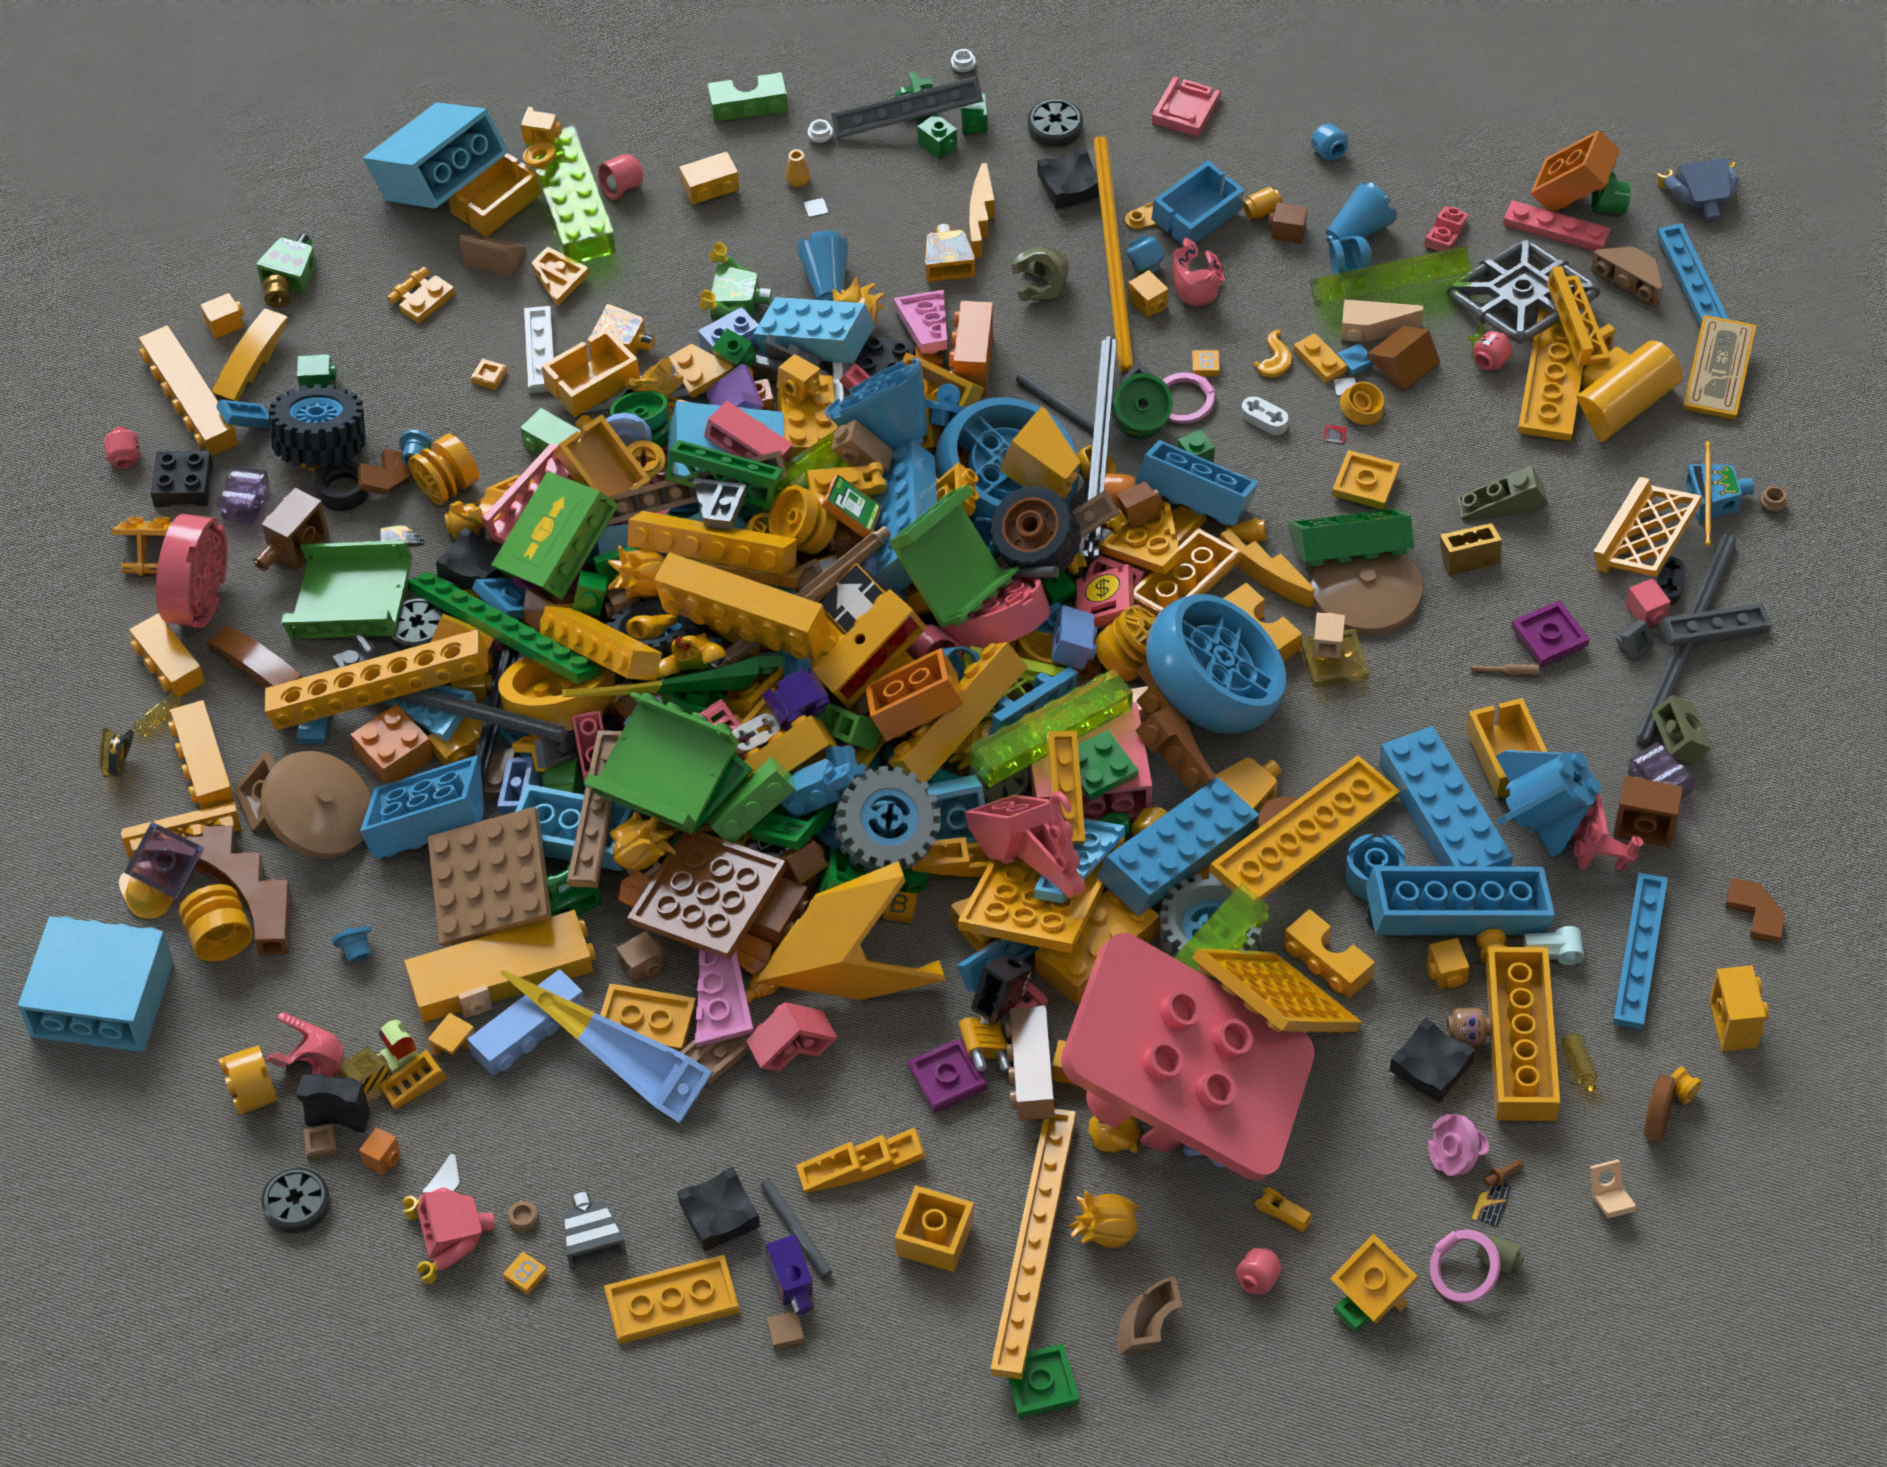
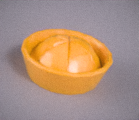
M1358 382L1345 389L1341 394V410L1351 421L1361 425H1371L1382 418L1385 410L1384 397L1380 389L1375 385L1367 382Z

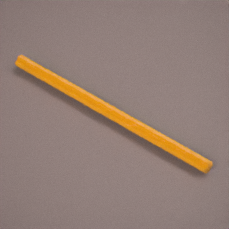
M1097 136L1094 139V151L1115 339L1117 340L1118 366L1121 372H1129L1133 368V358L1108 139L1105 136Z

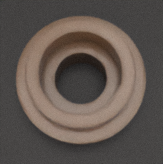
M1770 486L1761 493L1760 504L1766 510L1778 512L1787 506L1788 497L1781 487Z

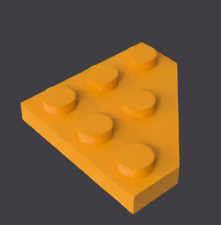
M1162 501V504L1159 505L1160 517L1133 529L1126 521L1121 522L1122 528L1120 531L1116 532L1113 530L1100 543V552L1165 575L1181 559L1170 503Z

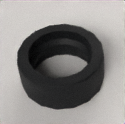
M342 459V464L328 463V467L321 468L317 473L315 482L319 498L327 508L334 511H347L355 509L366 500L369 492L359 490V484L343 493H334L327 490L329 484L336 479L352 478L358 481L359 463Z

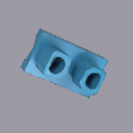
M942 385L937 391L938 402L925 399V407L931 409L930 424L946 427L957 413L966 408L956 405L960 399V391L955 385Z

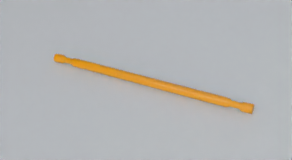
M1707 441L1705 442V546H1711V442Z

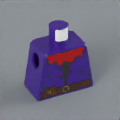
M796 1234L766 1244V1265L782 1304L792 1303L797 1315L809 1312L813 1309V1304L809 1297L813 1293V1281Z

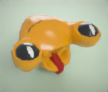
M705 633L696 636L677 637L671 646L673 654L660 661L657 679L673 678L680 671L700 670L709 666L718 667L726 658V652L722 646L711 641Z

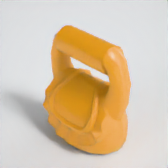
M671 614L635 616L627 622L626 630L632 638L638 641L652 640L663 634L665 628L677 625L678 617Z

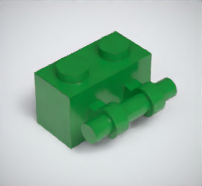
M570 865L566 867L565 871L555 876H547L551 916L575 910L576 915L579 916L601 905L599 887L569 886L567 878Z

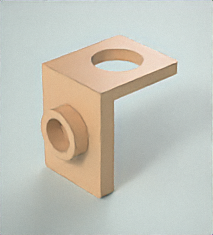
M487 985L458 995L464 1019L493 1009Z
M1617 1159L1590 1166L1592 1197L1606 1217L1611 1218L1635 1212L1636 1205L1623 1188L1621 1162ZM1603 1171H1614L1612 1181L1607 1184L1599 1183L1598 1179Z

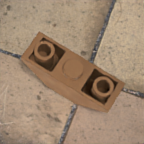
M1634 246L1597 249L1594 252L1592 271L1654 306L1659 304L1662 283L1655 258Z

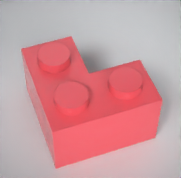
M784 1002L774 1010V1013L764 1023L755 1028V1031L746 1039V1042L760 1068L780 1072L799 1053L819 1057L837 1039V1036L822 1010Z

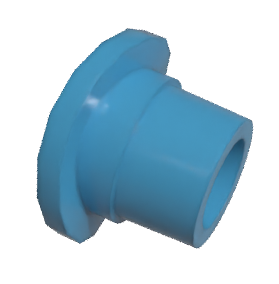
M410 429L405 431L401 435L399 442L400 448L403 451L402 462L409 467V458L419 454L422 449L428 448L431 450V444L434 440L420 430Z
M370 926L354 929L348 927L346 931L334 935L332 938L333 946L344 951L349 963L362 961L372 955L367 936L372 929Z

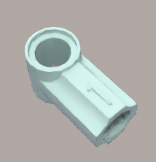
M1565 926L1556 930L1555 933L1524 934L1523 947H1548L1549 960L1558 959V962L1561 964L1575 965L1584 959L1581 930L1577 927Z

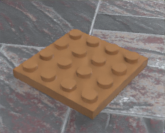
M535 807L428 836L439 944L443 947L552 918L539 810Z

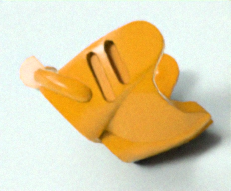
M663 358L655 366H651L640 379L629 378L628 381H625L624 387L628 390L632 389L634 392L644 390L657 391L664 394L667 398L682 384L684 376H675L671 370L672 362L668 358Z

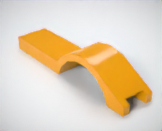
M514 475L488 487L480 506L468 510V514L464 510L463 502L460 501L450 504L449 511L464 520L484 525L482 520L484 514L520 476ZM533 479L530 480L529 486L533 483ZM517 495L513 498L512 503L516 501ZM500 513L493 519L494 524L499 519Z

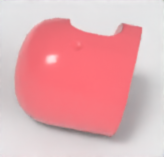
M623 154L605 161L599 165L598 169L600 188L603 194L611 201L621 198V195L627 189L633 190L638 188L644 178L640 162L630 154ZM612 174L617 183L616 193L607 185V178Z
M929 624L925 625L927 629L909 647V652L917 660L940 648L943 649L946 640L952 642L953 647L961 645L948 636L941 628ZM958 651V652H957V654L960 656V658H961L962 651Z

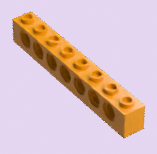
M474 630L265 688V713L276 731L487 673L488 648L479 631Z

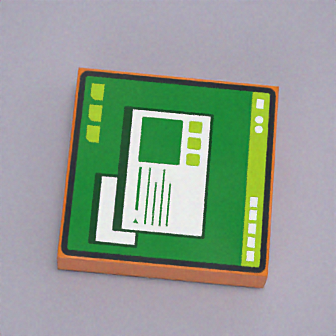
M839 474L831 481L821 505L823 509L863 538L872 533L882 508L881 505Z

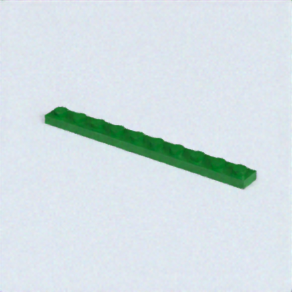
M421 573L418 577L407 581L408 591L576 684L600 676V666L557 643L552 638L537 632L535 629L526 626L517 619L506 615L499 609H495L484 601L475 598L466 591L444 581L433 573Z

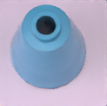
M1362 181L1326 230L1328 244L1331 240L1351 236L1367 238L1393 224L1398 216L1396 209L1393 208L1391 210L1388 206L1391 200L1375 184L1369 182L1365 185V181Z
M836 231L815 232L811 234L810 239L804 241V238H802L797 244L798 256L817 300L833 301L832 289L840 294L841 290H844L849 245L847 238L840 237V233Z

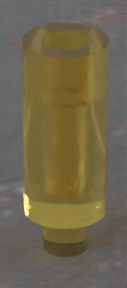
M1580 1033L1569 1034L1561 1040V1044L1578 1085H1583L1586 1092L1594 1091L1597 1088L1595 1080L1598 1075Z

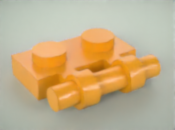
M425 266L418 271L414 270L408 275L409 279L402 284H397L392 288V293L386 297L387 301L392 305L400 300L402 302L399 304L400 312L418 324L455 294L454 287L436 275L430 280H426L425 278L430 275V271ZM414 287L418 288L413 294L409 293Z

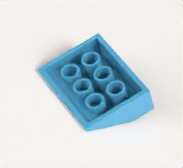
M476 755L375 787L360 830L374 859L384 856L389 858L409 848L418 849L425 845V843H428V836L481 822L484 807L479 756Z

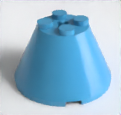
M914 358L911 360L913 364L908 366L903 361L854 386L849 390L850 396L842 401L837 398L825 409L824 414L826 418L838 427L856 419L890 447L893 453L898 446L904 445L910 439H913L920 445L924 441L922 437L927 432L923 370L920 360Z

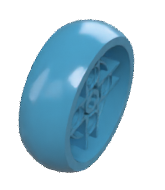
M1015 398L981 400L957 413L941 433L935 454L937 479L954 465L960 463L957 444L969 453L967 468L972 469L978 476L975 490L979 494V499L975 501L976 509L969 517L971 522L975 521L977 517L992 518L995 513L994 510L999 506L1004 497L1017 489L1024 488L1001 472L999 468L1012 440L1039 410V406ZM1050 414L1055 424L1057 425V427L1059 428V430L1061 431V433L1063 434V436L1075 452L1076 456L1078 457L1075 445L1069 433L1066 431L1063 425L1054 416ZM1079 476L1071 486V492L1064 500L1068 506L1077 490Z
M1195 594L1173 601L1163 608L1153 621L1147 636V663L1157 686L1180 713L1195 724L1220 734L1246 733L1270 720L1284 697L1286 671L1275 643L1253 617L1223 598L1207 594Z

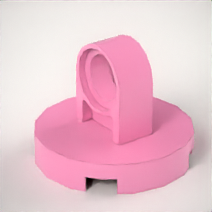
M1448 1114L1440 1117L1432 1126V1130H1435L1433 1140H1428L1429 1156L1434 1167L1438 1171L1445 1172L1448 1176L1467 1174L1474 1167L1476 1160L1489 1151L1487 1138L1483 1133L1476 1130L1473 1123L1465 1116Z

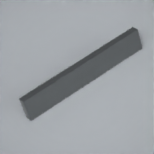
M978 76L834 112L831 113L836 137L839 139L984 102Z

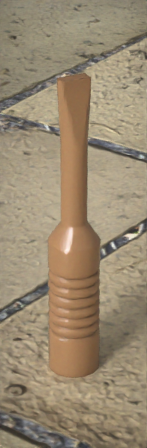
M1539 664L1471 665V672H1504L1507 675L1539 676Z

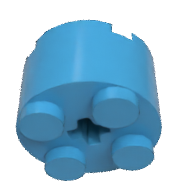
M1373 834L1361 836L1351 844L1348 851L1345 882L1353 894L1364 899L1368 904L1365 886L1373 867L1405 866L1403 847L1395 839L1386 835L1382 837H1373Z

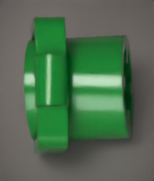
M1612 170L1609 176V183L1602 190L1592 192V211L1624 215L1630 202V183L1618 180Z

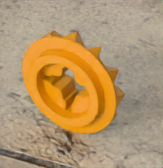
M639 440L627 446L640 465L639 461L642 453H645L647 461H651L647 462L645 468H643L649 477L654 479L659 472H662L665 464V455L657 444L647 440Z

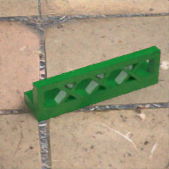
M678 440L669 451L665 480L695 488L694 479H702L699 473L706 470L713 474L716 481L725 482V480L731 477L737 479L740 484H746L747 495L744 502L771 509L775 489L782 479L783 469ZM675 462L684 464L690 474L686 476L675 474ZM756 485L768 488L767 498L757 497L751 488Z

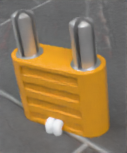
M982 1016L981 1018L968 1017L962 1019L958 1023L967 1054L969 1057H973L977 1071H984L987 1068L984 1058L998 1059L1001 1071L1008 1073V1067H1011L1008 1062L1007 1041L1000 1021L993 1024Z

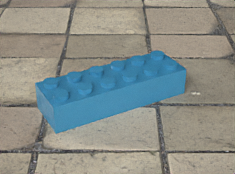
M913 439L895 449L889 471L882 475V478L887 483V491L882 494H874V501L882 506L875 523V531L885 526L891 533V536L884 541V545L876 550L877 574L900 592L913 583L889 541L937 503L935 456Z
M1433 726L1381 744L1379 765L1388 780L1400 790L1398 797L1440 866L1511 867L1513 855Z
M1217 777L1106 857L1097 878L1140 916L1166 897L1172 887L1177 889L1180 881L1185 878L1189 880L1193 875H1196L1249 836L1259 814Z
M1374 866L1365 886L1375 935H1479L1488 929H1500L1504 931L1505 935L1546 933L1555 916L1544 867Z

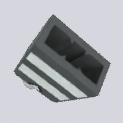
M587 1192L574 1195L572 1197L574 1208L563 1212L565 1248L570 1270L627 1254L623 1234L607 1203L602 1200L592 1203Z

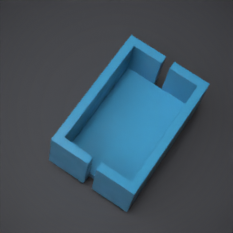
M1207 160L1154 199L1151 220L1167 233L1172 230L1171 236L1183 246V240L1186 237L1196 244L1242 210L1245 189L1229 176L1224 181L1225 173Z

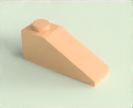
M1344 299L1341 341L1367 343L1388 337L1403 325L1420 328L1423 306Z

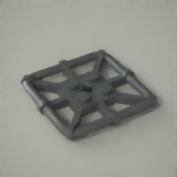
M1522 239V242L1513 244L1490 259L1485 258L1480 262L1479 266L1459 277L1453 283H1450L1447 286V295L1476 315V319L1481 323H1487L1500 333L1505 334L1509 339L1517 341V344H1523L1524 341L1534 338L1554 324H1561L1554 302L1550 300L1552 297L1547 286L1552 267L1562 266L1565 276L1578 275L1589 303L1599 296L1600 287L1572 268L1564 258L1559 259L1538 244L1529 242V239ZM1522 252L1521 263L1507 271L1499 266ZM1529 252L1549 264V266L1539 271L1528 263ZM1484 274H1492L1496 277L1490 282H1473ZM1569 285L1574 295L1576 292L1573 285ZM1465 295H1490L1494 300L1481 307ZM1505 306L1518 314L1517 330L1493 314ZM1538 306L1550 314L1524 330L1525 315Z

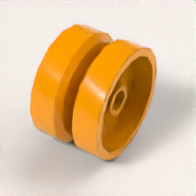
M792 485L780 492L773 503L768 522L769 534L797 539L796 550L810 555L816 554L824 549L831 540L836 528L837 518L821 507L825 495L798 485Z

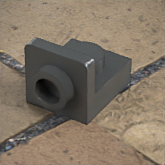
M361 633L355 635L357 645L333 656L337 668L373 659L377 655V651L372 641H366Z

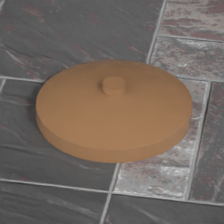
M1390 551L1379 553L1380 557L1363 559V555L1352 556V561L1336 562V558L1325 559V564L1316 565L1312 575L1311 585L1315 588L1314 605L1319 613L1345 615L1343 631L1358 635H1380L1402 627L1415 615L1422 597L1421 575L1415 564L1405 554L1390 555Z
M301 751L282 758L270 770L261 790L262 810L271 830L287 846L306 856L329 859L348 854L364 839L360 830L371 795L362 778L348 764L326 753Z

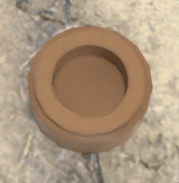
M529 1201L515 1202L507 1211L509 1225L514 1231L528 1232L535 1228L538 1223L539 1216L536 1206Z

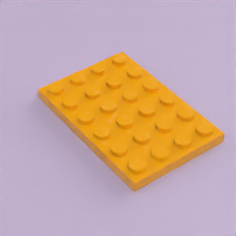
M1125 837L1121 838L1085 878V892L1072 898L1068 897L1064 903L1035 898L1034 889L1041 874L1019 857L1017 861L1006 864L1001 863V860L991 859L958 920V930L1072 953L1105 887L1097 878L1106 857L1125 843Z
M1198 948L1192 957L1193 960L1200 964L1198 968L1201 972L1209 977H1216L1222 982L1221 987L1226 992L1242 998L1245 1001L1243 1005L1255 1014L1260 1013L1267 1019L1266 1024L1277 1032H1357L1363 1023L1275 952Z

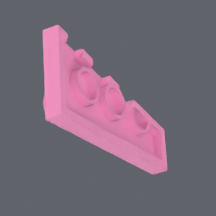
M944 290L893 298L896 312L921 353L934 354L939 350L947 349Z
M699 949L700 971L697 989L696 1047L752 1034L754 1027L737 950L732 958L728 960Z

